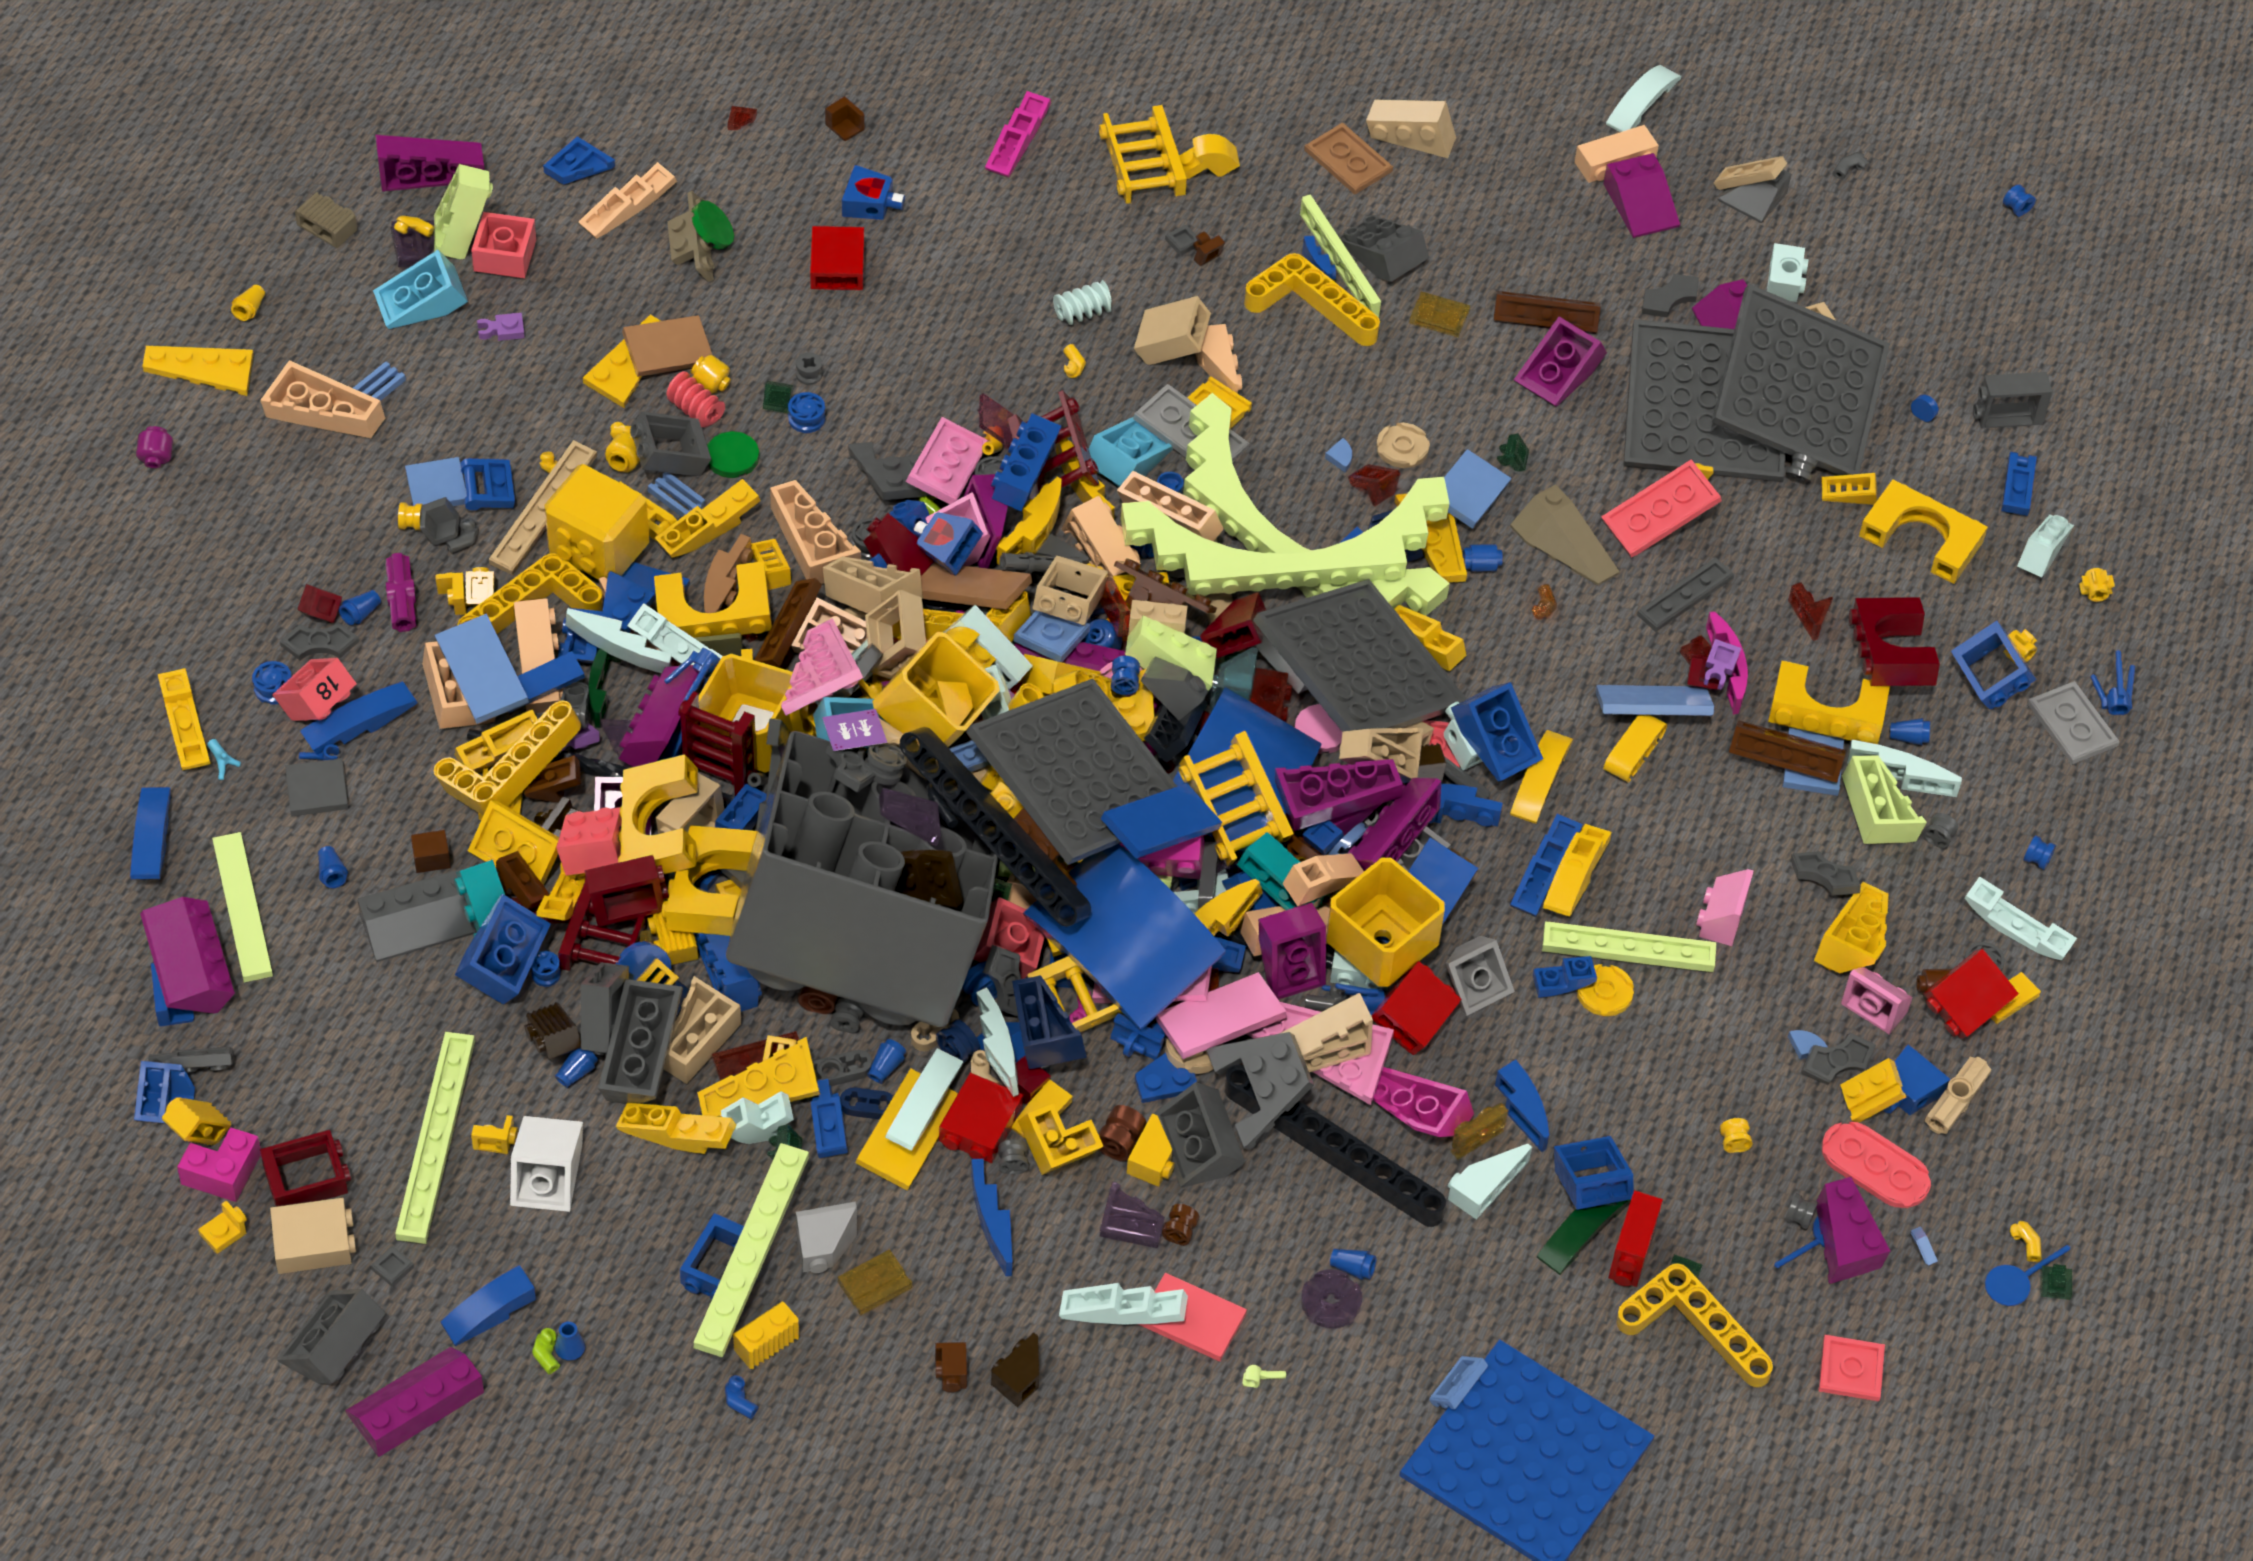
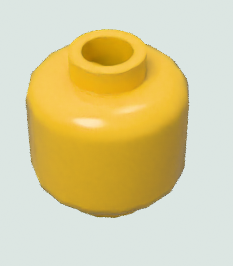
M713 355L701 356L690 371L693 374L692 377L697 380V383H701L704 389H708L711 394L716 393L718 390L723 392L731 382V379L728 377L730 373L729 366Z
M623 432L617 434L606 448L605 457L608 464L619 472H630L640 462L634 439L630 433Z

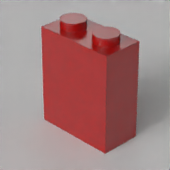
M812 226L811 289L863 290L864 227Z
M1979 949L1965 958L1923 994L1927 998L1926 1004L1935 1014L1939 1013L1945 1020L1944 1026L1947 1031L1954 1037L1965 1038L2019 993L1985 950Z
M1418 961L1399 979L1371 1017L1379 1026L1394 1029L1393 1039L1409 1053L1415 1055L1428 1044L1462 999L1451 986L1444 984L1436 977L1428 966Z
M970 1072L939 1126V1141L950 1150L959 1149L968 1153L973 1159H984L987 1162L993 1163L998 1154L999 1144L1006 1140L1012 1125L1023 1110V1094L1019 1093V1095L1013 1097L1007 1087Z
M1634 1190L1608 1277L1621 1286H1638L1663 1199Z

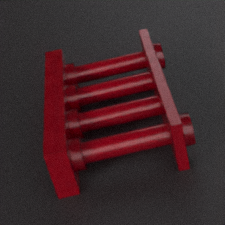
M1063 390L1058 392L1062 406L1041 417L1055 422L1065 416L1068 426L1060 430L1055 444L1072 437L1074 446L1046 461L1030 493L1032 500L1046 484L1044 477L1047 472L1078 457L1081 467L1059 477L1061 478V489L1083 477H1086L1094 486L1099 485L1096 475L1099 473V469L1094 459L1091 458L1078 416V412H1080L1079 404L1074 397L1070 398ZM1015 414L1007 420L1013 439H1019L1020 437L1016 435L1023 420Z
M693 691L689 699L681 703L678 711V716L681 719L683 755L685 754L698 769L732 782L736 796L744 785L748 784V776L752 773H757L755 715L744 711L739 721L735 720L732 722L699 709V696L697 692ZM700 721L729 732L731 737L701 726ZM701 738L730 749L731 753L701 742ZM702 755L728 764L731 766V769L705 760L702 758Z
M585 879L558 952L560 969L570 971L573 962L579 961V959L598 964L601 962L618 963L621 958L619 956L582 948V944H580L582 937L592 936L625 944L629 947L633 943L641 942L648 924L647 918L650 915L630 919V921L636 922L632 934L592 925L589 918L591 914L595 915L587 879ZM651 883L649 888L638 886L616 892L628 894L653 888V885Z

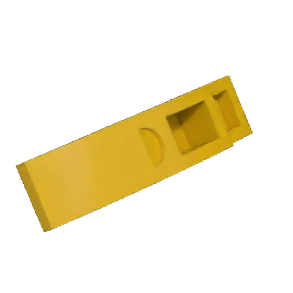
M1057 476L1050 484L1046 483L1033 500L1029 499L1022 510L1023 521L1016 525L1014 531L1008 537H1003L999 541L996 548L997 564L1000 565L1002 553L1021 554L1032 552L1035 554L1047 540L1059 512L1061 478Z
M741 479L702 510L697 505L656 536L655 540L671 558L695 551L741 524L739 517L758 504L760 498Z
M1585 824L1580 833H1575L1553 878L1543 905L1544 909L1571 916L1590 883L1592 871L1611 841L1612 832Z
M627 1103L616 1125L619 1131L672 1149L705 1154L707 1148L726 1149L736 1127L734 1120L729 1117L681 1114L676 1106Z

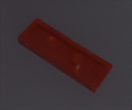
M1107 577L1104 594L1100 602L1110 622L1113 624L1117 636L1127 637L1129 633L1130 610L1114 579Z
M796 1031L776 1036L799 1041ZM767 1039L712 1054V1060L719 1080L721 1081L731 1075L735 1076L747 1070L746 1067L756 1062L758 1064L762 1062ZM773 1043L771 1057L773 1053L777 1052V1043ZM789 1045L784 1046V1050L789 1048Z

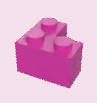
M230 1127L218 1151L190 1143L177 1166L181 1185L237 1202L261 1156L258 1136Z

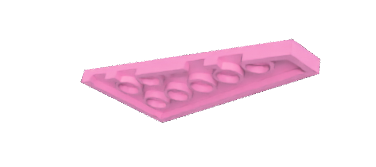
M833 618L807 631L803 642L805 651L800 652L798 657L801 662L796 663L790 679L792 688L786 690L785 696L787 700L781 704L785 715L815 701L821 702L823 697H831L833 692L841 688H851L858 683L859 679L863 678Z
M1280 1002L1286 1010V1018L1249 1032L1246 1035L1254 1039L1279 1034L1321 1012ZM1373 1025L1371 1054L1313 1071V1073L1371 1105L1393 1039L1394 1029Z

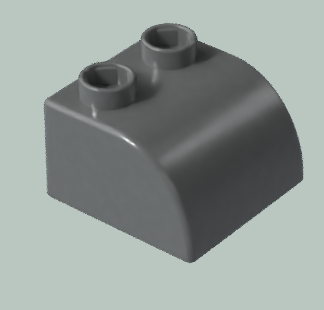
M798 731L791 732L773 781L748 862L726 951L727 960L732 964L747 968L751 976L768 987L783 991H793L807 986L858 1002L862 1009L871 1017L887 1024L899 1026L920 1021L936 1027L946 1026L988 922L998 857L973 829L956 815L954 816L957 818L958 824L953 828L947 826L928 798L927 786L930 782L906 766L902 768V777L894 785H884L872 781V783L859 792H856L834 778L838 768L837 764L825 753L830 741ZM865 753L863 758L864 761L866 757H868V753ZM910 850L951 851L963 902L957 908L940 906L935 904L936 899L932 897L927 902L899 893L897 883L905 864L904 857L900 852Z

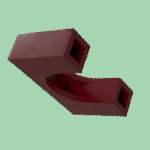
M1920 597L1855 598L1854 609L1849 610V624L1854 625V641L1859 643L1858 655L1859 658H1863V673L1868 675L1870 686H1936L1940 662L1935 647H1900L1889 644L1881 639L1887 636H1916L1922 634L1925 612Z

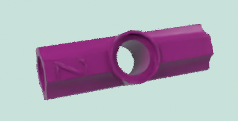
M394 553L389 558H386L385 563L388 582H386L387 601L391 611L392 629L406 632L416 627L414 580L411 579L409 556H405L402 553Z

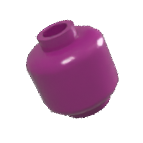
M147 427L146 430L138 435L136 457L148 468H160L161 464H166L171 460L172 436L162 427Z

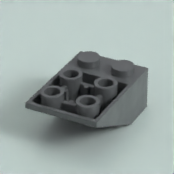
M1376 215L1367 216L1363 219V222L1355 227L1346 229L1342 235L1338 236L1348 252L1376 277L1390 282L1429 258L1421 230Z

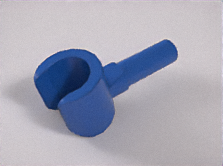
M334 744L326 745L323 752L317 755L315 752H299V759H338L337 756H330L329 754L338 755L339 747Z

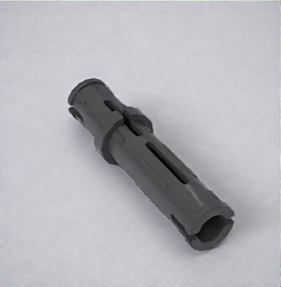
M1025 552L1024 554L1002 553L1000 556V569L1004 571H1023L1028 574H1032V572L1046 573L1056 556L1034 555L1032 552ZM1064 557L1083 563L1081 557Z

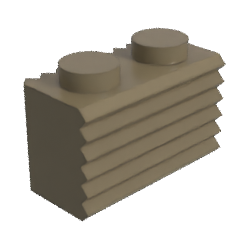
M315 192L295 210L298 226L335 248H339L357 231L356 216L353 211L347 207L343 209L342 206L335 204L330 197H323L318 192Z

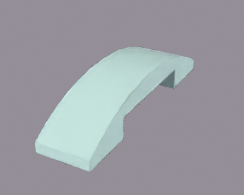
M1661 65L1652 68L1624 95L1608 118L1606 125L1619 132L1635 128L1641 122V116L1664 91L1668 93L1681 79V76Z
M644 603L627 625L638 635L647 637V641L659 650L672 653L671 658L680 664L689 658L693 650L699 653L703 647L716 654L720 659L723 657L673 625L665 617Z
M1981 877L1977 879L1965 896V900L1986 922L1999 932L2041 955L2063 960L2075 943L2076 937L2054 923L2049 928L2002 899L2001 896L2004 893L2002 890Z

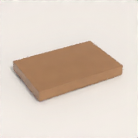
M1343 122L1304 147L1305 152L1354 195L1393 172V166Z
M699 315L623 327L622 333L637 377L692 368L701 356L712 355Z

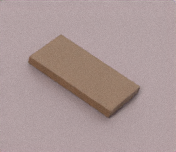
M936 562L921 576L922 599L1005 610L1032 583L1031 574L970 566H962L955 576Z

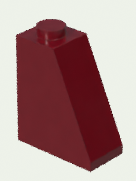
M889 513L885 514L880 520L875 517L866 528L869 533L863 542L872 558L880 553L887 565H896L897 570L910 572L911 568L920 569V576L926 572L933 562L917 545L919 538Z
M1259 592L1234 600L1200 635L1203 643H1207L1217 649L1216 658L1262 643L1264 634L1253 621L1257 613L1266 611Z

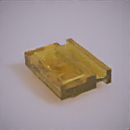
M1421 291L1410 316L1409 324L1459 338L1471 305Z
M1499 1103L1493 1108L1487 1107L1483 1109L1478 1117L1470 1122L1464 1121L1459 1124L1454 1130L1452 1142L1454 1149L1451 1150V1153L1459 1160L1503 1133L1504 1130L1502 1128L1506 1124L1508 1109L1502 1103Z
M890 1249L838 1276V1284L851 1303L856 1306L859 1315L912 1288L911 1279H908L904 1269Z

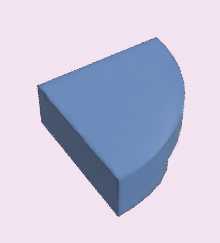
M1342 438L1325 453V459L1344 472L1350 467L1352 449L1349 443Z
M1802 1030L1789 1031L1788 1038L1800 1060L1807 1058L1809 1050L1813 1045L1828 1047L1820 1037L1811 1032Z
M1918 1227L1911 1230L1912 1238L1915 1244H1917L1924 1262L1928 1266L1937 1262L1938 1260L1923 1229Z

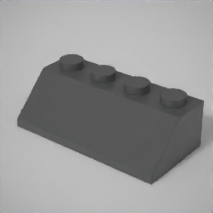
M469 867L358 898L360 918L376 962L477 933L474 923H469L466 918L464 906L467 903L464 894H458L454 879L458 878L456 872Z
M625 979L598 1087L606 1101L639 1104L656 1099L683 991L682 986Z

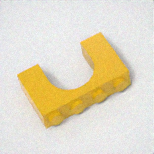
M1892 479L1864 518L1859 537L1883 548L1899 526L1908 522L1929 524L1936 528L1945 540V543L1934 558L1930 572L1955 584L1983 544L1988 527Z
M764 561L736 565L739 586L737 598L728 608L716 613L698 612L686 603L682 573L654 576L657 612L693 638L740 633L741 635L759 634L770 631L772 621Z
M1781 661L1768 722L1850 741L1857 740L1878 744L1890 686H1870L1869 680L1863 679L1857 702L1847 707H1829L1812 699L1806 691L1805 682L1809 666Z
M685 754L623 770V782H621L620 786L622 793V806L620 807L622 825L619 832L621 855L618 857V863L653 855L655 865H662L664 874L696 867V841L684 828L657 835H646L645 833L647 820L656 807L667 800L697 793L698 768Z
M690 825L688 834L696 841V867L675 871V878L669 881L668 901H664L662 905V918H666L667 927L670 931L730 936L739 895L708 893L697 889L693 885L700 876L712 870L731 869L746 871L757 831Z

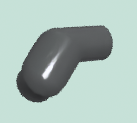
M763 773L750 774L747 779L748 784L767 794V776Z

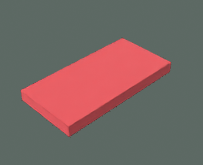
M1691 459L1601 517L1632 558L1722 500L1718 492Z

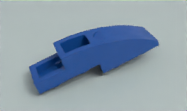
M1441 784L1440 810L1429 823H1441L1442 816L1447 815L1454 820L1465 819L1477 822L1482 826L1492 825L1498 827L1503 803L1476 797V787Z

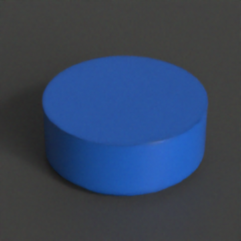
M1928 395L1918 396L1911 404L1913 415L1924 422L1931 421L1939 411L1936 401Z

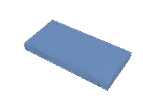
M487 614L435 635L436 641L476 724L529 703L528 697Z
M1596 685V696L1604 714L1714 715V704L1705 687Z

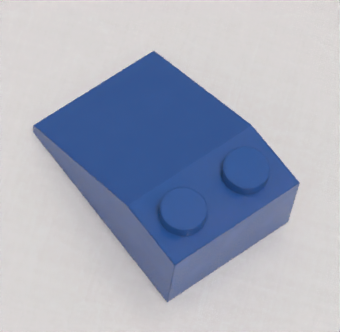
M1511 682L1492 686L1451 707L1461 734L1498 782L1543 759Z
M504 894L500 895L465 951L455 975L501 1004H505L519 994L551 924Z

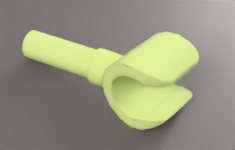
M1250 1365L1243 1375L1242 1383L1243 1386L1256 1388L1260 1384V1379H1285L1286 1371L1261 1370L1257 1365Z

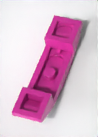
M1709 612L1706 630L1711 646H1713L1715 639L1741 648L1726 691L1733 714H1739L1748 678L1745 654L1736 634L1726 621L1716 612Z

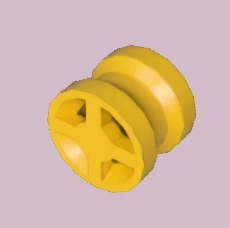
M400 502L398 528L405 530L407 527H413L415 530L421 531L420 523L423 504L417 503L414 506H410L405 502Z
M1733 1118L1720 1125V1133L1725 1138L1723 1140V1148L1726 1152H1745L1752 1147L1753 1142L1751 1136L1748 1135L1750 1127L1747 1120Z

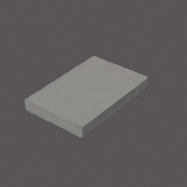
M2075 681L2028 699V706L2071 765L2119 745L2120 741Z

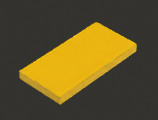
M912 1068L908 1071L855 1162L907 1191L937 1142L939 1126L958 1094L948 1089L932 1120L912 1151L885 1138L898 1112L921 1073Z

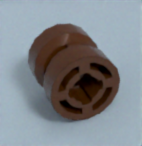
M1175 1204L1169 1213L1170 1220L1165 1223L1162 1229V1235L1167 1241L1184 1246L1189 1244L1193 1234L1191 1229L1196 1227L1200 1216L1190 1206Z

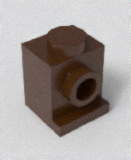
M966 1342L935 1343L936 1378H942V1389L946 1392H957L960 1389H967Z

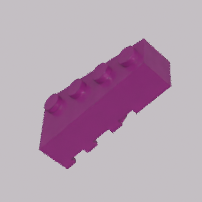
M375 135L382 192L447 186L450 184L459 164L484 170L482 145L479 142Z
M1393 759L1361 761L1350 765L1335 763L1325 767L1300 766L1299 769L1287 770L1286 767L1275 768V783L1293 831L1402 797L1403 783Z

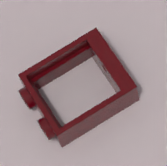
M653 855L585 870L598 927L662 912L664 900L669 898L662 865H655ZM651 883L653 885V888L603 899V894Z
M330 1130L260 1149L262 1164L275 1207L322 1201L348 1193L346 1182L351 1181L347 1164L341 1165L339 1157H343L342 1147L339 1139L333 1140ZM328 1153L335 1175L334 1178L285 1191L278 1166Z

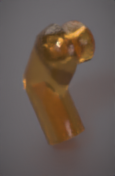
M1549 584L1541 585L1538 588L1541 600L1538 602V605L1532 607V613L1536 619H1542L1544 616L1548 617L1556 610L1557 602Z

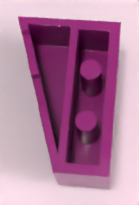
M1852 1177L1826 1183L1816 1202H1818L1817 1213L1820 1231L1823 1234L1825 1244L1824 1257L1827 1259L1829 1269V1284L1882 1268L1891 1251Z

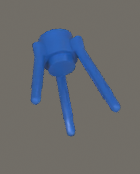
M704 647L699 653L693 650L689 658L675 669L664 682L666 684L670 683L689 665L695 663L692 668L699 674L684 700H688L692 692L697 690L703 678L706 677L699 694L701 693L719 663L720 658Z
M2120 650L2116 651L2117 687L2110 689L2107 697L2096 675H2091V680L2101 700L2102 709H2108L2111 715H2125L2132 709L2135 666L2130 665L2127 689L2125 691L2123 688Z
M1339 983L1335 985L1336 989L1345 990L1344 994L1356 995L1360 993L1370 1015L1374 1013L1385 999L1383 989H1369ZM1323 985L1322 990L1330 991V986Z

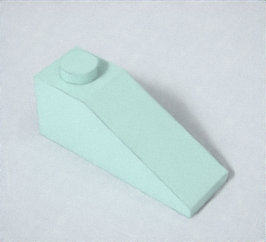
M1529 1144L1522 1145L1469 1165L1461 1174L1456 1173L1448 1184L1450 1188L1448 1200L1477 1220L1529 1162L1532 1146Z

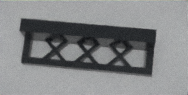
M1204 699L1203 702L1180 721L1162 703L1160 704L1144 739L1166 763L1187 747L1208 702Z

